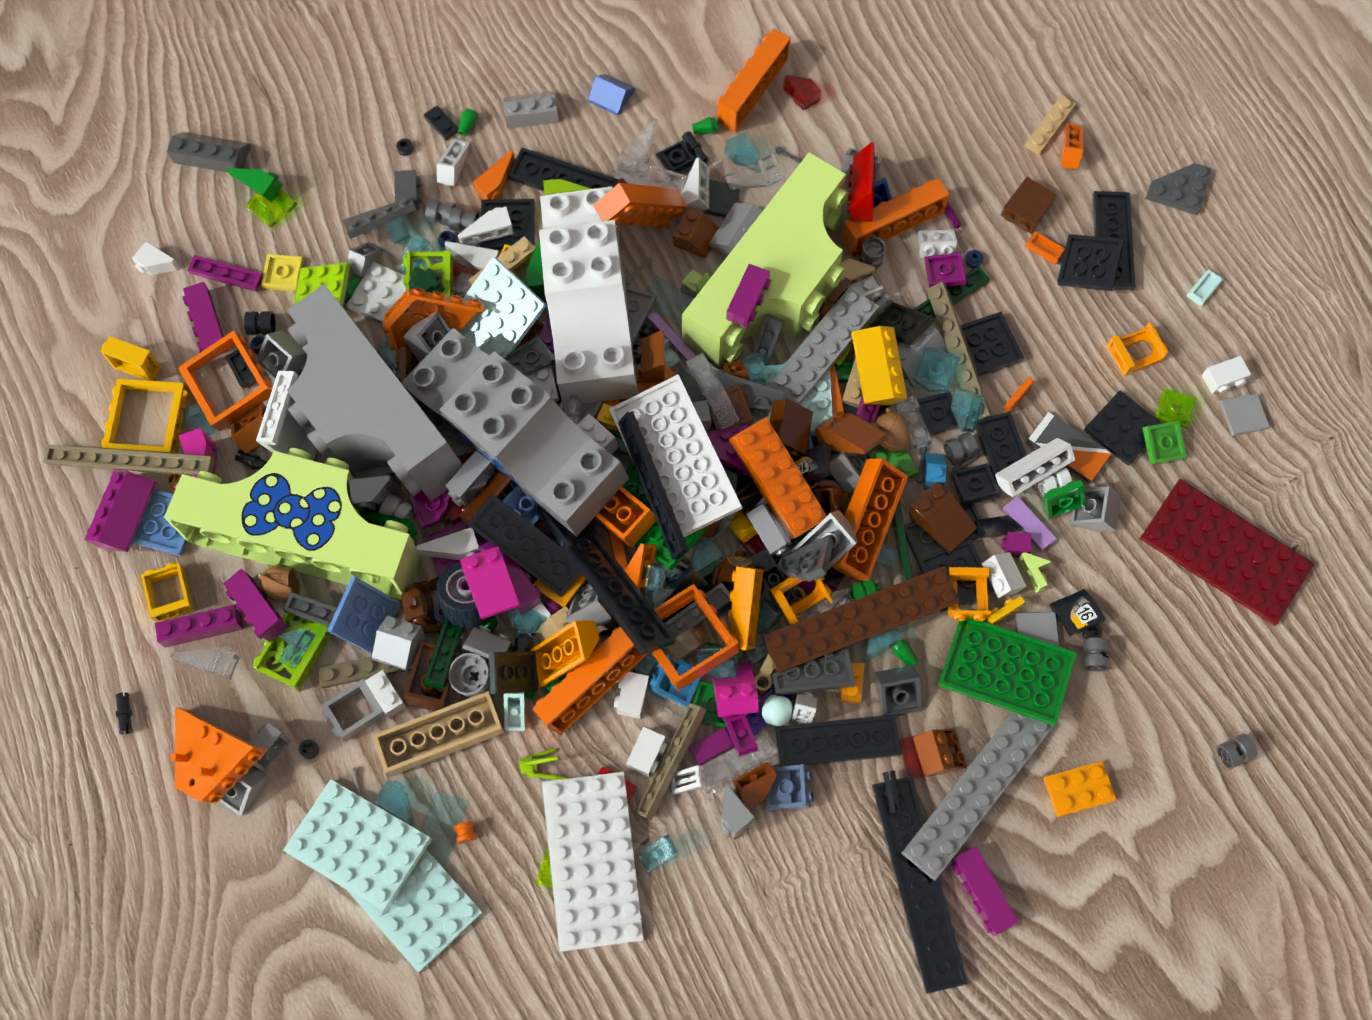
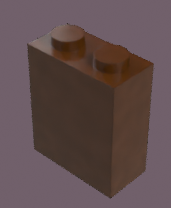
M1026 177L1004 206L1001 216L1006 221L1012 222L1021 230L1031 234L1053 205L1057 194Z
M788 398L773 401L770 423L791 458H797L799 455L806 454L813 411Z

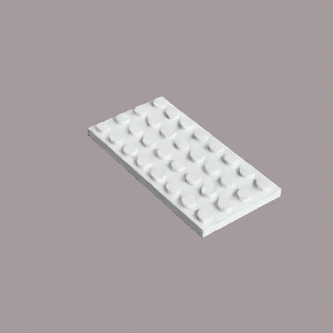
M679 375L609 408L627 450L628 447L618 422L626 412L634 413L677 522L680 525L683 537L743 509Z
M624 772L542 782L559 952L644 941Z

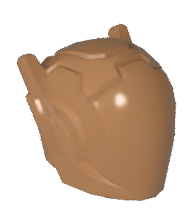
M886 408L887 413L879 416L875 423H870L887 433L888 437L878 445L884 447L887 451L908 449L910 447V431L907 421L901 415L893 413L891 408Z
M277 564L269 566L263 574L260 573L258 576L261 579L263 593L271 600L287 602L291 592L300 595L299 580L296 579L294 567Z

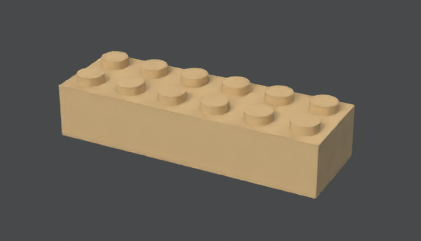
M489 691L376 733L373 735L384 772L388 777H392L504 733L492 697Z

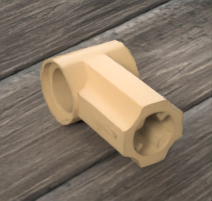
M769 654L758 675L755 677L758 695H766L770 691L773 684L772 674L776 673ZM763 680L768 686L761 688L757 682Z

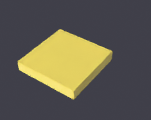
M267 254L261 283L262 289L296 291L300 268H303L304 258L302 256Z

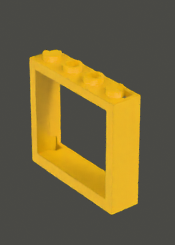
M117 379L116 385L112 389L113 399L109 404V417L105 422L106 432L101 440L102 448L177 454L180 440L179 435H181L189 394L185 384ZM126 390L174 393L164 446L115 443Z

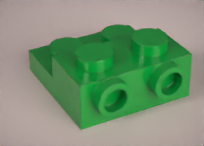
M1081 480L1069 482L1065 486L1051 489L1044 493L1042 503L1048 518L1052 519L1085 506L1084 485Z

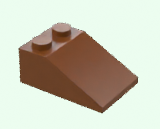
M843 411L834 413L831 418L823 421L820 426L815 428L819 446L828 444L831 446L830 451L866 454L888 437L887 433L854 414L844 413Z

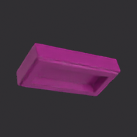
M722 728L689 747V750L697 764L702 765L730 749L734 744L726 730Z

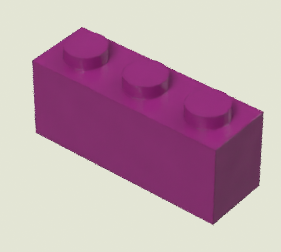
M748 264L727 309L726 320L748 328L750 321L754 322L757 315L756 308L762 305L765 297L763 293L765 290H769L772 282L770 271Z

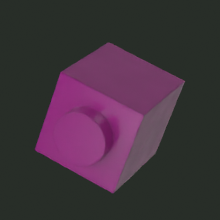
M1008 532L1001 540V549L1004 550V553L1010 552L1012 557H1020L1025 552L1030 554L1031 533Z

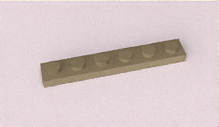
M689 703L634 813L652 821L707 710Z

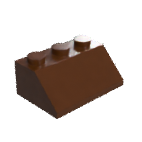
M498 472L487 480L486 486L474 495L473 501L461 510L459 517L467 524L491 493L503 501L515 488L512 479Z

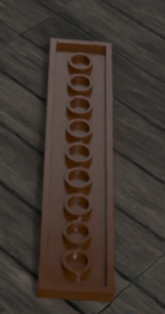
M942 566L765 634L762 638L776 672L780 673L958 604L960 600L946 567Z

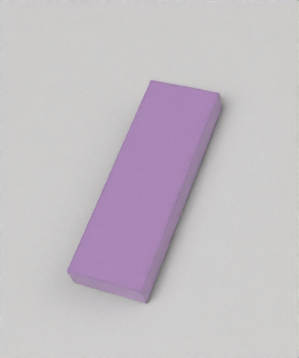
M1018 496L1003 507L1002 510L1011 517L1023 533H1031V542L1041 552L1057 539Z

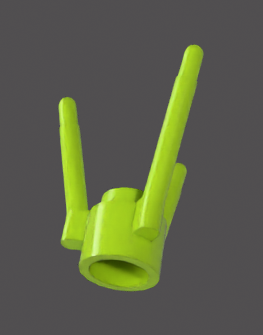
M556 748L520 758L521 774H527L528 778L569 779L564 776L534 772L538 770L539 763L559 759L558 756L537 759L556 752Z

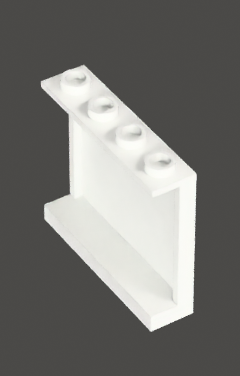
M278 371L256 441L272 453L277 451L288 454L290 448L301 449L311 454V461H314L317 448L308 438V433L304 427L299 425L287 409L296 403L287 389L297 380L298 374L294 371Z

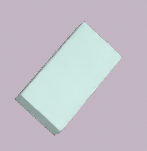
M1208 269L1189 291L1187 297L1202 306L1223 281V278Z

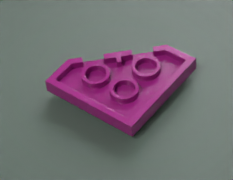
M751 424L706 432L721 464L729 468L735 467L743 471L744 475L751 477L729 442L730 438L750 427Z
M407 489L422 530L442 521L452 500L448 495L449 490L431 502L423 491H420L413 497Z

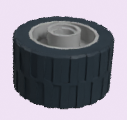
M461 562L452 565L444 571L437 583V594L441 611L445 618L451 624L462 628H473L490 621L494 615L482 620L480 618L464 576Z

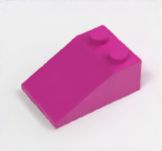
M198 428L179 435L184 454L212 456L215 458L212 473L215 474L217 463L215 451H218V448L209 433H205L202 428Z
M498 546L460 559L464 576L481 620L520 606Z
M750 661L720 664L711 670L718 717L758 712V695Z

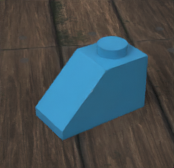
M925 453L923 489H930L937 482L944 487L946 482L944 454Z

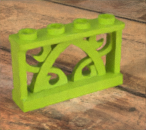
M406 251V256L403 257V265L406 268V274L403 275V284L406 286V291L409 289L408 283L412 278L411 273L414 270V262L418 259H423L427 263L428 268L437 274H442V279L438 280V282L445 289L441 293L450 297L453 295V254L451 251ZM429 259H443V262L431 265ZM419 264V265H420V268L423 269L424 271H426V270L428 269V268L425 269L422 264Z
M284 613L282 619L289 628L285 629L271 642L265 640L261 654L259 653L254 659L253 668L299 692L332 633L327 631L329 627L311 623L312 621L309 620L303 624V618L294 621V615ZM309 631H310V634H309L310 636H311L312 634L315 635V637H314V639H313L312 641H309V640H308V632H309ZM303 632V641L308 647L307 651H298L288 657L285 650V639ZM271 657H275V661L272 664L283 663L276 669H269L267 667ZM294 658H302L299 664H296V660H294L291 664V661ZM286 668L292 676L289 680L278 673Z

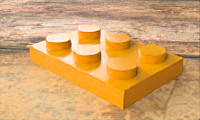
M1103 761L1043 778L1057 817L1117 800Z

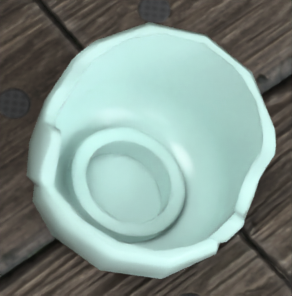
M771 695L762 707V716L765 722L774 726L785 725L793 715L792 702L783 696Z

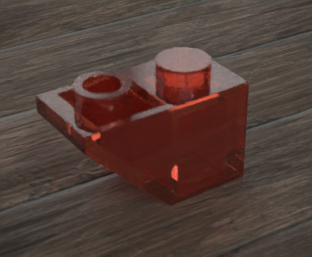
M792 75L784 77L783 88L785 92L791 95L796 106H799L803 111L820 102L821 90L812 79Z

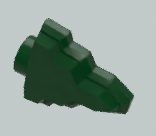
M415 267L412 271V278L408 283L409 289L421 288L429 293L434 291L442 292L445 289L438 282L440 279L439 275L432 269L428 268L424 271L419 267Z

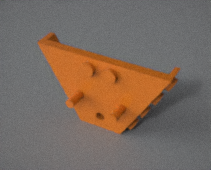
M421 288L408 289L385 313L384 322L382 323L384 333H389L390 336L388 340L390 349L396 352L397 356L394 359L397 367H399L398 349L400 347H406L420 363L402 338L413 325L438 311L450 329L454 328L459 332L478 312L485 310L484 303L477 299L465 300L458 295L445 296L437 291L429 293Z
M175 707V753L170 755V760L175 761V788L200 802L216 804L262 758L268 749L256 747L194 715L193 710Z

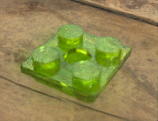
M1163 388L1155 418L1167 423L1179 421L1180 427L1187 429L1196 398ZM1172 404L1178 405L1180 410H1174Z

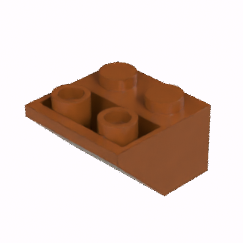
M955 729L930 730L913 737L925 777L937 776L967 768L965 756L961 751L959 737Z

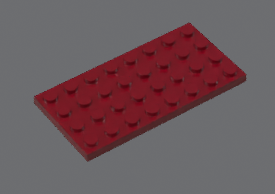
M1182 479L1176 482L1139 538L1274 626L1279 623L1315 564Z

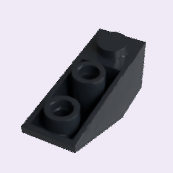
M766 547L751 556L750 559L756 569H764L763 580L769 590L788 579L786 575L779 572L777 569L778 559L776 556L771 555ZM793 588L783 593L788 604L798 599Z

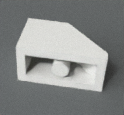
M147 242L132 257L136 263L135 267L142 273L146 271L150 275H156L179 269L178 264L172 257Z

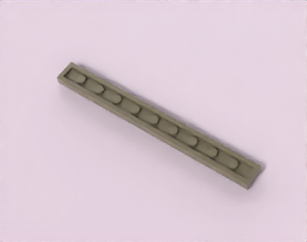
M47 445L43 463L47 465L198 476L199 471L213 473L215 458L201 455Z
M513 627L490 632V634L498 636V633L509 637L508 641L512 643L510 649H514L516 636ZM468 637L460 639L457 648L459 656L471 653L462 648ZM372 657L320 667L318 668L320 687L324 689L357 682L363 678L367 680L381 670L386 675L405 672L406 670L372 660ZM414 660L407 669V671L412 670Z

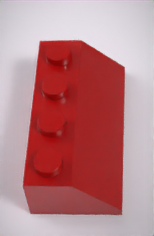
M871 142L853 156V164L849 165V174L852 177H849V188L851 190H848V201H851V203H847V214H851V221H873L874 142Z

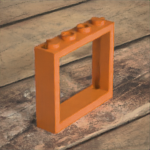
M234 330L178 367L210 425L218 431L230 425L261 402L263 403L269 399L273 386L272 381L265 377L263 366L256 362V354L246 345L248 341L244 338L243 334L239 335ZM236 345L260 387L221 414H218L194 372Z
M694 584L654 608L655 612L663 620L695 600L727 646L680 676L662 649L651 652L677 691L739 652L737 646L739 642L736 636L727 631L728 626L724 619L717 617V610L713 604L706 602L705 599L707 597L701 589L698 590Z

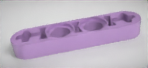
M653 311L647 316L648 324L656 329V332L664 330V338L669 340L670 348L690 367L698 359L696 355L656 312Z

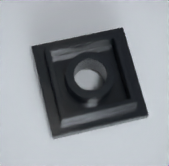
M683 140L656 153V157L671 179L691 170L695 162V157L689 152ZM679 156L681 159L674 160L673 157Z

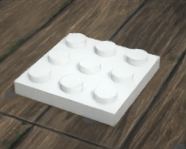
M373 262L353 296L346 304L347 308L382 324L385 313L406 292V286L403 284V275Z

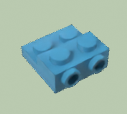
M665 654L679 676L694 667L684 660L674 662L669 654ZM657 662L656 667H658L656 675L652 674L648 681L650 685L649 691L664 699H670L683 707H688L701 677L677 691Z

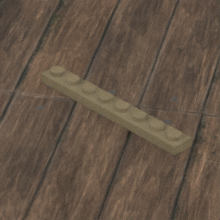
M940 282L927 289V293L974 423L975 420L992 416L947 286L944 282Z

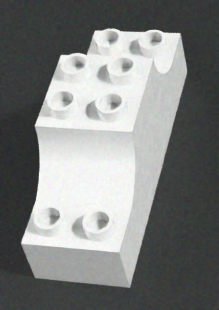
M612 186L540 196L543 229L539 230L544 290L554 343L557 384L564 407L572 406V404L596 403L600 400L604 402L626 399L638 395L619 228L615 224V220L602 221L593 206L613 189Z

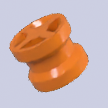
M473 821L454 826V830L458 834V844L477 839V834L473 830L475 827Z

